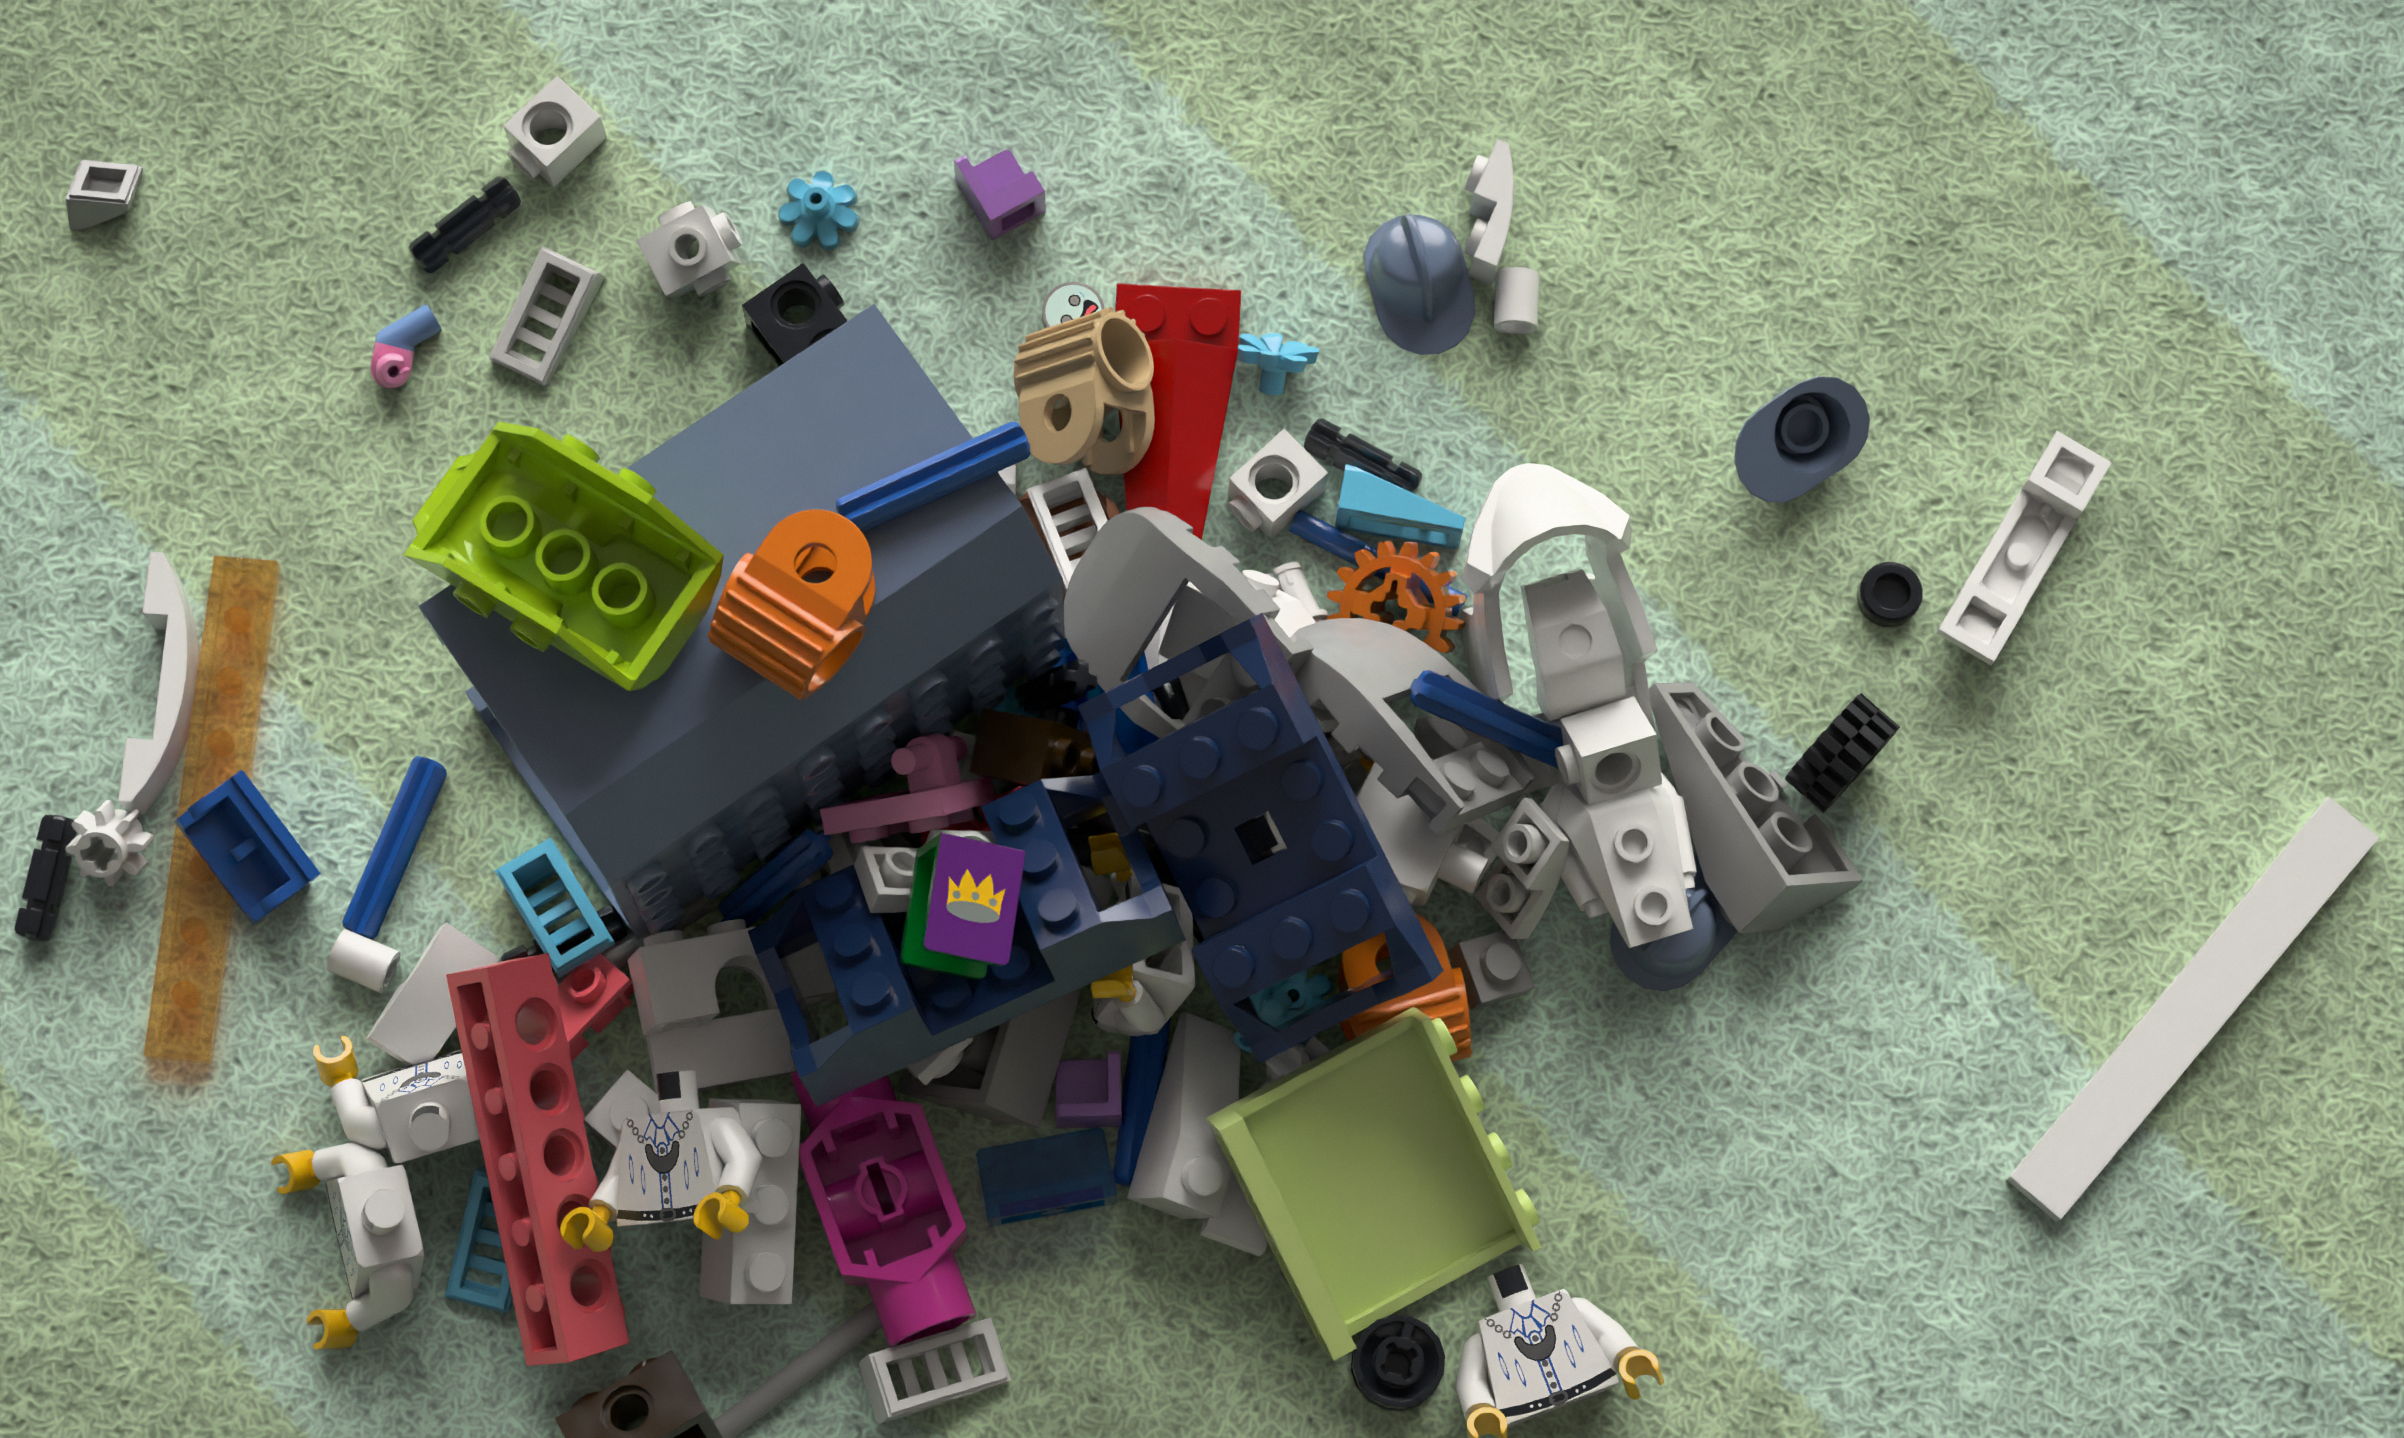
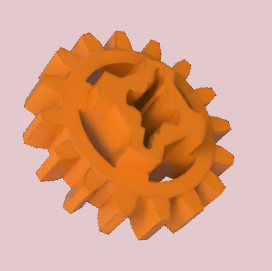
M1392 541L1378 542V558H1375L1367 549H1362L1354 553L1359 566L1357 570L1348 566L1339 567L1336 573L1346 585L1344 589L1328 591L1327 598L1340 604V612L1326 617V620L1358 618V615H1361L1364 619L1387 623L1408 633H1412L1415 630H1428L1430 632L1422 642L1429 645L1432 649L1445 654L1455 649V645L1446 634L1448 630L1464 628L1465 621L1452 616V607L1466 602L1465 595L1449 593L1447 586L1453 583L1458 576L1455 570L1438 573L1435 570L1440 560V554L1429 552L1420 560L1417 558L1418 543L1404 542L1399 555H1397ZM1391 567L1390 573L1385 575L1383 585L1375 590L1362 589L1368 579L1375 573ZM1421 579L1430 589L1434 605L1428 603L1419 588ZM1398 599V605L1407 609L1406 618L1394 621V614L1385 611L1386 601Z

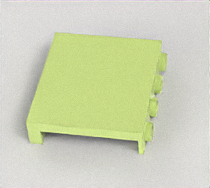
M1415 1007L1402 1012L1206 1117L1319 1346L1334 1361L1357 1349L1351 1336L1369 1327L1376 1320L1395 1313L1521 1243L1532 1252L1542 1248L1532 1228L1540 1223L1538 1213L1522 1188L1514 1191L1505 1173V1170L1513 1166L1509 1153L1495 1132L1487 1135L1477 1113L1485 1110L1483 1100L1468 1075L1459 1078L1449 1057L1457 1053L1455 1042L1449 1030L1439 1017L1431 1020L1430 1017Z

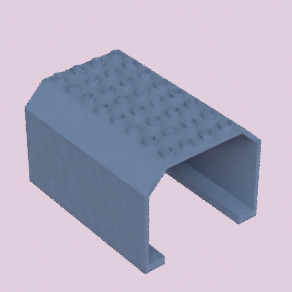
M875 304L627 467V469L647 480L656 489L657 493L654 497L724 554L721 577L707 614L668 670L659 679L652 681L643 689L627 691L551 644L545 652H541L522 641L509 629L513 621L494 610L488 618H485L462 604L453 595L456 589L453 585H449L418 606L442 645L446 646L473 685V687L465 691L472 706L608 901L616 909L637 939H640L648 932L654 936L657 933L669 931L684 919L686 913L683 909L703 895L708 900H711L725 893L739 881L740 876L737 873L739 870L758 857L763 863L770 860L794 839L791 836L793 833L812 820L817 826L822 825L820 809L847 803L845 798L865 784L870 789H874L890 780L897 774L891 764V757L897 749L904 748L911 740L937 733L951 737L955 732L954 723L972 711L977 716H981L983 708L994 709L1008 696L1007 687L1026 674L1030 680L1042 676L1051 670L1062 658L1059 652L1065 648L1063 578L1022 504L998 472L862 532L870 547L872 570L876 585L874 605L870 615L863 624L866 626V633L858 648L845 665L823 687L809 695L807 699L803 698L801 701L709 642L710 638L707 635L711 629L710 624L731 573L744 554L747 552L752 555L755 554L769 532L780 521L794 513L811 509L828 510L837 513L836 501L839 498L973 439ZM815 571L808 574L803 580L809 583H821L828 580L833 574L827 571Z

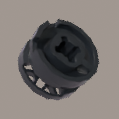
M1391 1315L1376 1320L1362 1332L1356 1344L1357 1349L1352 1352L1351 1374L1357 1390L1367 1402L1382 1410L1403 1412L1419 1407L1433 1395L1444 1375L1445 1354L1440 1338L1428 1324L1412 1316Z

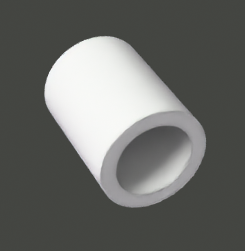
M1509 267L1496 272L1495 330L1501 333L1529 334L1538 329L1539 273L1537 271L1523 267Z
M345 929L339 935L331 950L327 971L379 993H384L399 965L401 954L395 949Z

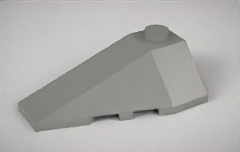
M1693 682L1654 683L1649 688L1651 708L1678 795L1683 796L1689 831L1705 882L1718 901L1720 913L1728 923L1736 928L1738 933L1778 930L1853 890L1863 881L1830 829L1818 816L1814 814L1804 822L1779 795L1788 786L1775 770L1768 774L1758 765L1748 762L1741 754L1746 746L1745 738Z

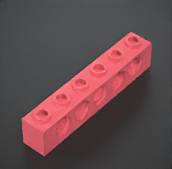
M549 953L507 960L446 974L526 1365L569 1363L629 1344L625 1324V1310L619 1295L611 1256V1246L602 1252H594L586 1244L581 1249L575 1250L560 1234L561 1223L569 1212L578 1207L590 1209L589 1201L598 1188V1179L592 1165L584 1126V1112L579 1102L571 1063V1049L566 1039L558 1000V986L553 975Z

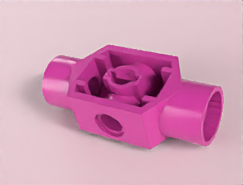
M795 1071L791 1075V1080L811 1132L808 1138L799 1146V1161L843 1280L847 1285L868 1287L889 1347H895L948 1331L973 1319L977 1313L955 1257L957 1250L969 1238L968 1231L921 1104L897 1101L887 1075L817 1107L801 1082L797 1071Z

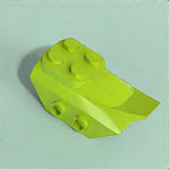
M498 421L478 451L457 457L416 514L412 523L416 529L417 536L403 556L455 586L454 597L475 613L488 618L494 610L513 621L509 629L531 647L545 652L551 644L627 691L643 689L652 681L659 679L668 670L707 614L721 577L724 554L654 497L657 491L647 480L627 468H622L618 474H615L598 464L600 460L599 455L581 440L565 434L562 440L559 441L539 428Z

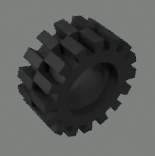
M1860 693L1806 750L1786 775L1785 780L1824 813L1874 760L1876 755L1896 734L1900 726Z

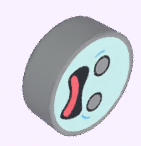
M1079 282L1063 283L1050 291L1045 298L1042 308L1044 329L1103 310V301L1100 295L1086 284Z

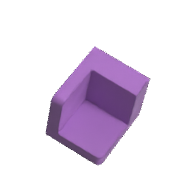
M1004 150L972 167L965 155L954 161L955 181L992 241L1046 212L1045 190L1033 171L1024 174L1009 150Z
M1107 1051V1059L1060 1060L1055 1075L1056 1127L1097 1128L1119 1127V1125H1122L1120 1051Z

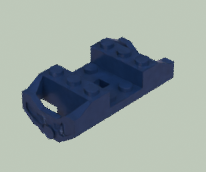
M1263 613L1077 706L1087 725L1099 769L1128 827L1131 830L1146 822L1205 939L1191 951L1221 1010L1248 1043L1258 1064L1371 1007L1432 982L1444 971ZM1228 652L1232 654L1260 687V689L1250 694L1248 693L1128 755L1115 731L1117 708ZM1265 812H1269L1286 847L1274 853L1271 848L1279 843L1263 814ZM1385 932L1392 965L1391 969L1368 979L1356 988L1351 987L1326 999L1277 1027H1273L1262 1020L1250 997L1251 995Z
M1101 771L1092 776L1041 779L981 806L996 844L1026 852L1009 962L1002 967L988 965L985 977L980 980L903 965L900 962V952L907 912L870 913L854 864L799 888L766 923L748 930L755 954L773 992L791 1043L790 1053L798 1076L817 1107L1186 940L1138 828L1135 827L1130 830ZM1108 812L1143 894L1102 911L1066 830ZM817 942L820 944L849 1024L824 1038H820L818 1029L785 958Z

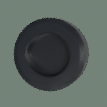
M1883 562L1873 566L1866 572L1857 590V602L1862 614L1872 623L1882 627H1897L1907 623L1919 609L1923 598V589L1918 576L1909 567L1897 562Z

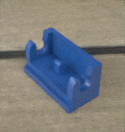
M240 770L230 779L195 802L187 809V812L174 821L252 925L303 890L321 874L243 770Z

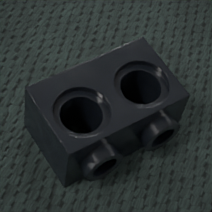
M804 263L742 304L746 325L778 367L848 321L839 310L845 304L833 283L824 274L816 279ZM795 305L808 306L814 311L813 316L801 324H791L782 319L785 311Z

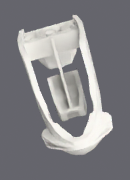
M1529 463L1509 469L1490 488L1473 526L1462 577L1474 593L1473 607L1461 610V620L1465 621V626L1462 629L1465 658L1471 682L1481 693L1501 702H1504L1514 693L1504 647L1499 606V592L1505 573L1519 557L1541 542L1556 536L1570 534L1585 535L1586 555L1594 574H1585L1583 569H1576L1520 586L1531 656L1537 676V702L1543 712L1532 716L1561 728V718L1634 696L1654 729L1645 661L1655 654L1658 649L1642 603L1620 554L1629 550L1631 546L1632 528L1630 516L1602 493L1551 466ZM1521 753L1535 779L1517 801L1521 802L1523 798H1526L1525 793L1552 787L1541 804V809L1569 840L1568 855L1561 878L1579 910L1585 911L1589 919L1609 913L1629 948L1692 930L1693 925L1688 909L1686 890L1695 887L1696 865L1683 796L1677 795L1675 788L1661 772L1663 783L1661 785L1638 790L1588 806L1575 783L1566 785L1558 769Z

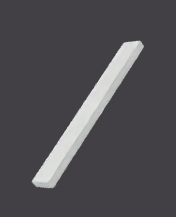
M2331 797L2325 799L2006 1180L2055 1222L2061 1220L2379 837Z

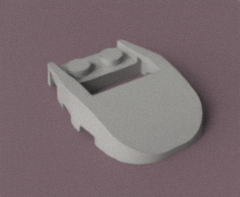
M1154 507L1131 509L1108 520L1095 535L1077 564L1065 595L1064 632L1067 641L1077 658L1089 663V673L1097 676V683L1105 692L1128 681L1129 674L1188 582H1191L1207 598L1238 623L1263 613L1294 676L1299 672L1314 649L1307 639L1295 642L1290 639L1275 621L1281 609L1264 589L1256 590L1237 569L1240 561L1222 545L1211 547L1193 535L1192 526L1173 514ZM1228 652L1219 663L1183 721L1171 719L1145 694L1119 708L1135 724L1162 738L1190 722L1260 689V687L1232 654Z
M1337 618L1323 620L1299 628L1290 637L1293 642L1307 639L1314 648L1295 676L1309 705L1314 708L1329 710L1339 723L1331 733L1333 737L1348 753L1355 752L1361 747L1384 770L1377 780L1397 799L1409 795L1432 820L1427 827L1436 836L1516 803L1535 779L1521 753L1462 727L1460 728L1468 736V739L1462 746L1463 749L1431 760L1407 725L1386 703L1411 695V683L1414 679H1418L1419 675L1426 670H1431L1471 689L1480 691L1447 659L1410 633L1390 624L1374 620Z

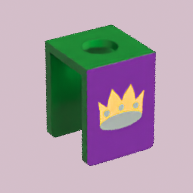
M942 832L917 849L900 962L906 966L973 980H980L985 977L988 965L997 967L1006 965L1010 958L1026 851Z

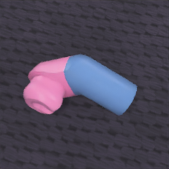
M427 304L377 333L370 370L373 379L378 385L394 389L405 384L411 374L415 346L442 331Z

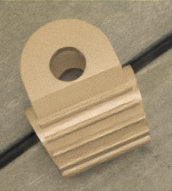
M1109 307L1026 335V342L1018 345L1019 351L1014 360L1013 373L1015 390L1019 398L1020 426L1029 441L1031 454L1038 460L1054 465H1068L1080 460L1092 472L1116 476L1134 468L1147 452L1152 440L1155 423L1153 392L1150 386L1154 372V363L1150 347L1144 337L1145 334L1135 325V319L1130 320L1125 316L1124 310L1114 312L1113 308ZM1061 399L1059 404L1054 408L1057 401ZM1117 408L1122 415V429L1114 441L1107 442L1103 434V422L1108 412Z

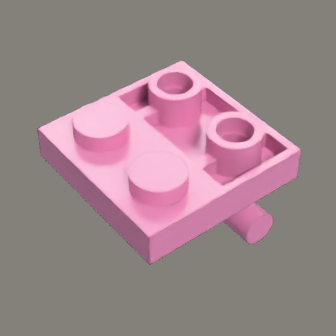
M937 733L918 737L911 740L906 747L897 749L891 757L893 769L899 774H907L909 790L870 796L820 809L824 835L849 831L850 842L859 843L889 837L890 834L910 831V834L931 831V829L936 830L949 827L950 824L974 820L973 807L988 804L995 800L992 779L980 777L961 781L958 761L963 760L967 754V744L961 737H947Z

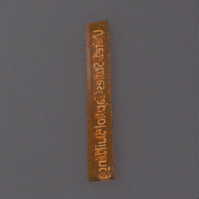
M214 555L177 818L187 812L191 805L230 779L240 770H243L250 780L252 778L280 574V564L278 561ZM177 825L175 828L144 1056L147 1059L212 1064L234 900Z

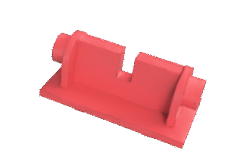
M601 953L575 968L558 985V1000L566 1039L571 1049V1062L589 1045L582 1036L589 1027L600 1034L625 1007H629L632 1004L629 997L634 993L633 982Z

